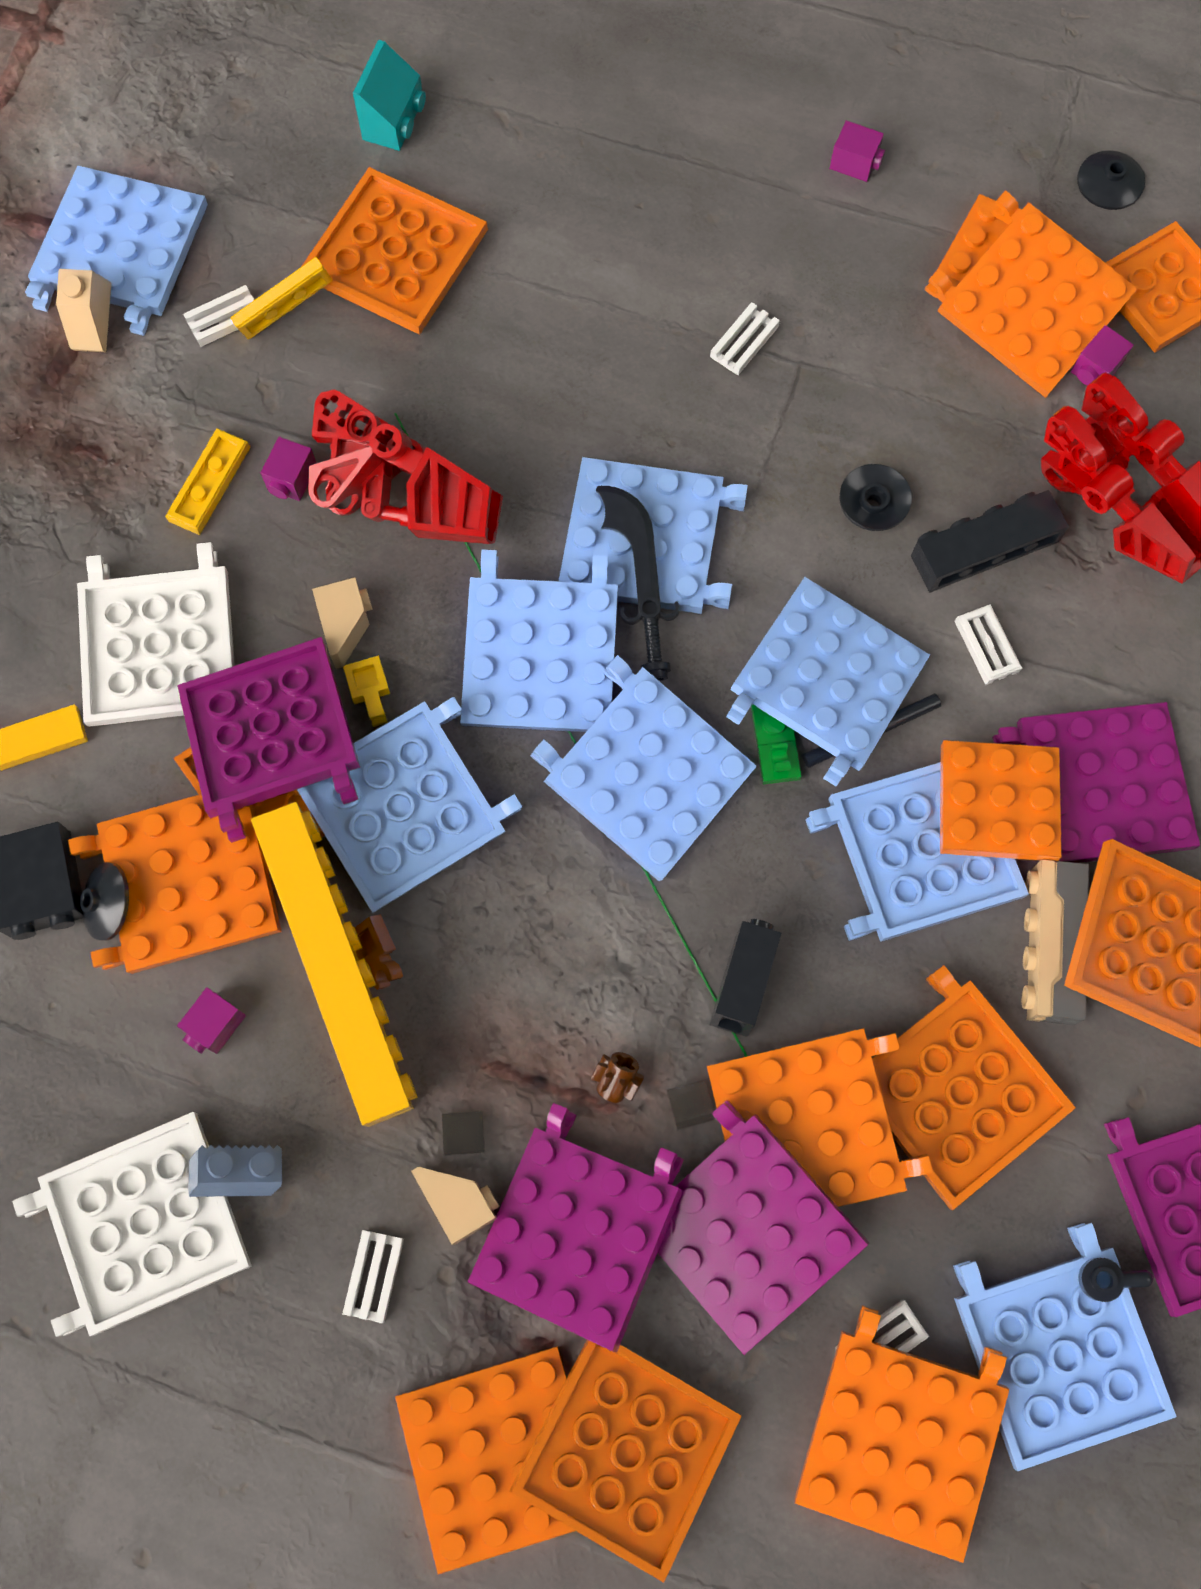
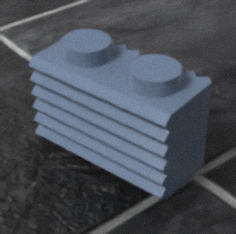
M202 1145L189 1160V1197L272 1196L282 1185V1149L278 1145L274 1149L270 1145L266 1148L262 1145L258 1148L252 1145L249 1149L245 1145L241 1149L237 1145L233 1148L227 1145L224 1149L220 1145L216 1148L210 1145L207 1149Z

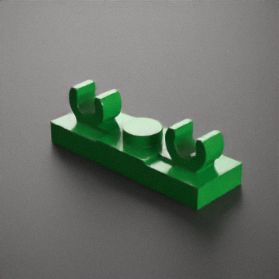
M752 704L750 708L763 785L800 780L801 771L794 730Z

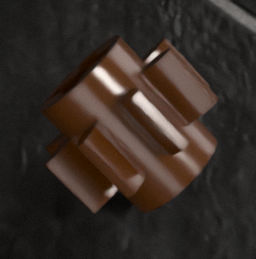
M615 1052L611 1058L605 1054L602 1056L591 1079L598 1082L596 1090L602 1098L609 1102L619 1103L625 1097L630 1101L633 1100L644 1080V1075L637 1073L639 1064L635 1058L623 1052Z

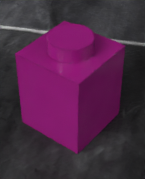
M846 120L834 145L829 169L867 182L872 169L879 170L886 151L881 149L884 133Z
M1105 325L1080 353L1071 373L1077 376L1085 385H1089L1101 373L1106 372L1114 375L1123 365L1134 344Z
M278 437L260 473L267 490L272 495L280 499H287L289 497L300 501L309 483V466L317 463L311 448Z
M206 987L178 1023L177 1027L186 1033L182 1040L202 1054L207 1048L218 1054L247 1015Z

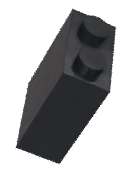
M57 821L0 836V932L10 938L12 937L13 940L34 937L37 930L49 927L53 930L69 928L75 925V920L83 919V910L80 906L82 889L75 856L71 855L68 842L69 839H72L71 831Z
M751 919L750 923L742 921L734 939L709 1023L710 1026L745 1037L754 1028L782 934L773 930L774 926L759 919Z

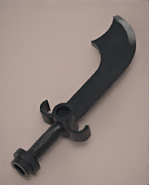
M597 486L596 493L601 497L605 506V519L601 530L607 529L620 533L628 540L633 550L639 612L636 617L628 618L624 614L625 608L621 606V618L629 625L637 624L640 620L644 622L648 663L640 667L645 668L658 681L668 679L667 673L671 671L669 662H661L662 655L660 651L658 621L660 618L665 621L674 620L679 614L678 601L674 603L675 611L671 614H665L661 610L654 534L650 516L642 503L629 492L612 486Z

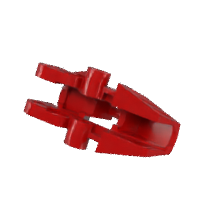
M1106 372L1101 373L1086 387L1081 409L1089 415L1086 420L1071 406H1063L1049 418L1044 442L1058 452L1050 450L1041 458L1042 473L1055 489L1082 495L1086 505L1096 513L1105 514L1113 508L1123 519L1113 529L1115 550L1183 584L1201 568V462L1199 460L1184 468L1172 455L1184 444L1185 438L1182 430L1174 422L1166 419L1160 420L1151 429L1146 428L1149 422L1147 414L1116 376ZM1132 455L1136 457L1139 463L1161 486L1143 506L1133 501L1130 497L1135 491L1133 479L1127 472L1130 463L1129 457ZM1054 471H1055L1056 473H1058V474L1063 478V480L1060 479V478L1054 473Z
M332 389L321 392L317 396L314 405L312 437L318 443H330L331 459L309 466V496L316 505L329 508L333 513L341 516L353 514L361 507V512L365 517L376 522L384 520L399 522L401 526L408 527L418 538L481 544L495 543L503 500L501 494L435 451L424 447L416 440L410 439L403 431L382 420L340 391ZM330 401L332 403L337 402L338 406L334 413H330V410L326 408ZM358 420L366 424L364 430L355 426ZM401 471H404L411 475L406 483L407 506L402 508L389 506L391 480ZM328 481L325 488L326 501H321L317 495L318 487L321 483ZM352 496L351 503L347 508L338 509L336 507L347 497Z

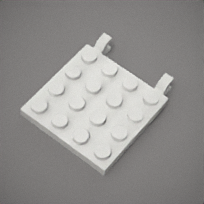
M211 542L196 544L199 569L110 579V567L108 564H103V557L101 555L86 556L88 582L77 583L83 719L88 727L184 716L177 685L235 666L228 571L225 566L218 567V554L216 551H213Z
M191 1112L40 1176L38 1181L41 1190L12 1201L17 1217L25 1215L28 1218L48 1208L80 1306L77 1310L51 1320L56 1337L66 1336L85 1326L89 1336H95L252 1267L227 1196L189 1197V1160L202 1145L206 1149L209 1147L196 1112Z

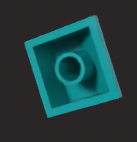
M378 40L353 91V97L362 140L400 151L405 138L409 139L412 134L417 112H422L424 108L426 93L422 91L420 75L385 41Z

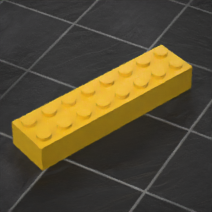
M297 802L251 818L362 1126L370 1127L414 1109L411 1100L418 1098L410 1075L407 1073L401 1075L397 1062L404 1060L400 1047L393 1034L386 1035L383 1025L390 1021L382 1000H380L379 996L373 998L369 988L375 986L376 983L365 958L359 960L356 951L362 949V946L351 921L344 922L342 914L349 911L337 883L334 885L330 884L329 878L334 877L335 873L324 848L320 847L317 849L316 842L321 841L322 838L314 818H312L309 810L302 812Z

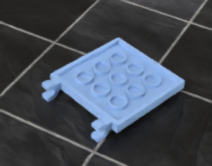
M77 166L28 274L31 282L27 286L25 293L28 297L35 298L32 306L37 310L48 311L52 295L57 290L59 269L92 270L111 282L110 304L127 308L123 317L125 321L132 322L129 328L131 333L144 336L151 314L162 316L208 204L205 196Z
M582 457L558 582L592 583L593 555H608L607 584H618L617 602L638 604L632 547L628 540L620 533L607 529L601 530L605 519V506L601 497L596 493L597 486H612L625 490L636 497L650 516L654 534L661 608L675 610L674 603L678 601L679 611L702 614L703 604L728 609L732 584L713 583L706 585L719 506L744 511L748 485L731 484L727 487H722L724 477Z
M482 550L481 578L470 577L460 724L462 726L587 732L612 703L613 681L603 672L613 661L615 654L618 584H607L608 555H593L592 583L497 579L499 564L497 550Z
M804 577L733 683L730 690L739 696L726 717L739 725L751 705L757 706L836 756L823 779L837 786L850 766L858 771L864 766L930 654Z
M617 655L607 666L603 674L623 689L563 759L544 739L530 756L550 772L544 780L549 787L653 877L661 881L757 766L645 668L642 667L635 675L628 664Z
M455 697L450 698L433 710H430L424 701L354 743L361 768L349 772L359 800L343 804L340 793L337 794L332 777L297 789L372 913L505 833L500 822L519 812L522 808L515 794L491 808L440 725L461 715L462 709Z
M941 762L831 794L828 799L830 807L809 812L810 817L806 818V823L810 834L838 824L870 912L869 915L850 919L848 924L844 925L849 941L877 931L879 940L882 942L1019 900L1029 894L1015 859L940 854Z
M1081 1223L1067 1228L1071 1240L1080 1252L1081 1257L991 1287L984 1288L976 1261H965L953 1265L958 1281L966 1294L954 1298L978 1368L980 1369L985 1346L1001 1351L1002 1355L1007 1357L1002 1376L998 1380L999 1384L1009 1388L999 1429L1013 1469L1016 1471L1027 1469L1177 1417L1129 1289L1124 1288L1121 1295L1113 1301L1100 1302L1086 1296L1080 1288L1078 1274L1086 1261L1093 1258H1107L1120 1267L1113 1248L1100 1249L1092 1223ZM1104 1271L1100 1272L1096 1278L1097 1284L1101 1288H1107L1110 1284V1276Z

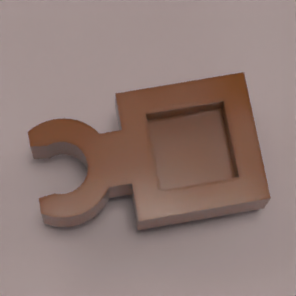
M381 914L368 917L355 927L362 949L357 950L356 954L359 960L365 958L376 983L374 988L380 990L391 986L390 981L401 979L403 973L399 964L391 959L390 953L396 950Z

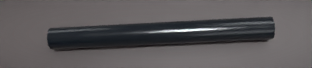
M934 693L896 711L884 733L941 707L940 698ZM818 747L803 754L802 757L806 766L810 768L834 757V755Z

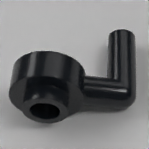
M1093 1258L1086 1261L1080 1268L1078 1281L1080 1288L1086 1296L1095 1301L1109 1302L1118 1298L1124 1288L1149 1287L1153 1283V1276L1147 1270H1121L1110 1259ZM1102 1271L1110 1276V1284L1107 1288H1101L1096 1281L1097 1275Z

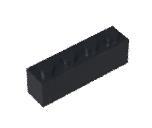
M1049 490L1039 494L1030 492L1018 498L1011 505L1005 507L1001 504L993 506L980 517L972 520L970 517H965L941 532L931 530L924 533L918 538L911 558L929 593L1056 544L1061 540L1069 525Z

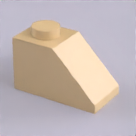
M59 269L56 306L70 349L74 351L106 353L111 282L92 270Z
M355 577L312 589L329 654L336 669L345 665L370 625L366 611L373 610L367 588L359 589Z
M417 1167L411 1171L452 1245L458 1244L497 1219L493 1210L500 1206L488 1185L480 1188L475 1181L422 1167Z

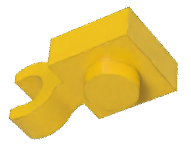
M379 655L344 665L343 669L354 704L365 701L373 727L388 723L380 697L390 694V690Z

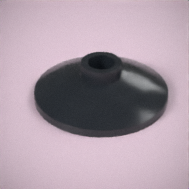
M1107 150L1094 153L1084 160L1078 171L1077 184L1082 195L1090 203L1103 209L1119 210L1131 206L1140 198L1145 188V175L1141 166L1132 157L1118 151Z
M867 464L854 469L846 476L840 488L839 501L843 513L853 524L865 530L884 531L897 526L905 519L911 507L912 493L906 479L895 469L881 464ZM875 500L879 503V506H872L867 501Z
M104 862L99 864L90 874L85 890L80 898L85 926L89 934L96 940L107 941L114 938L121 930L128 912L129 887L127 878L121 867L115 863Z

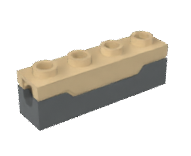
M1041 860L1027 873L1025 885L1028 893L1031 894L1030 908H1027L1024 917V929L1026 932H1029V947L1026 946L1024 950L1023 968L1028 970V985L1023 987L1021 1002L1022 1008L1027 1009L1028 1021L1076 1025L1086 1018V995L1064 986L1088 899L1089 864Z

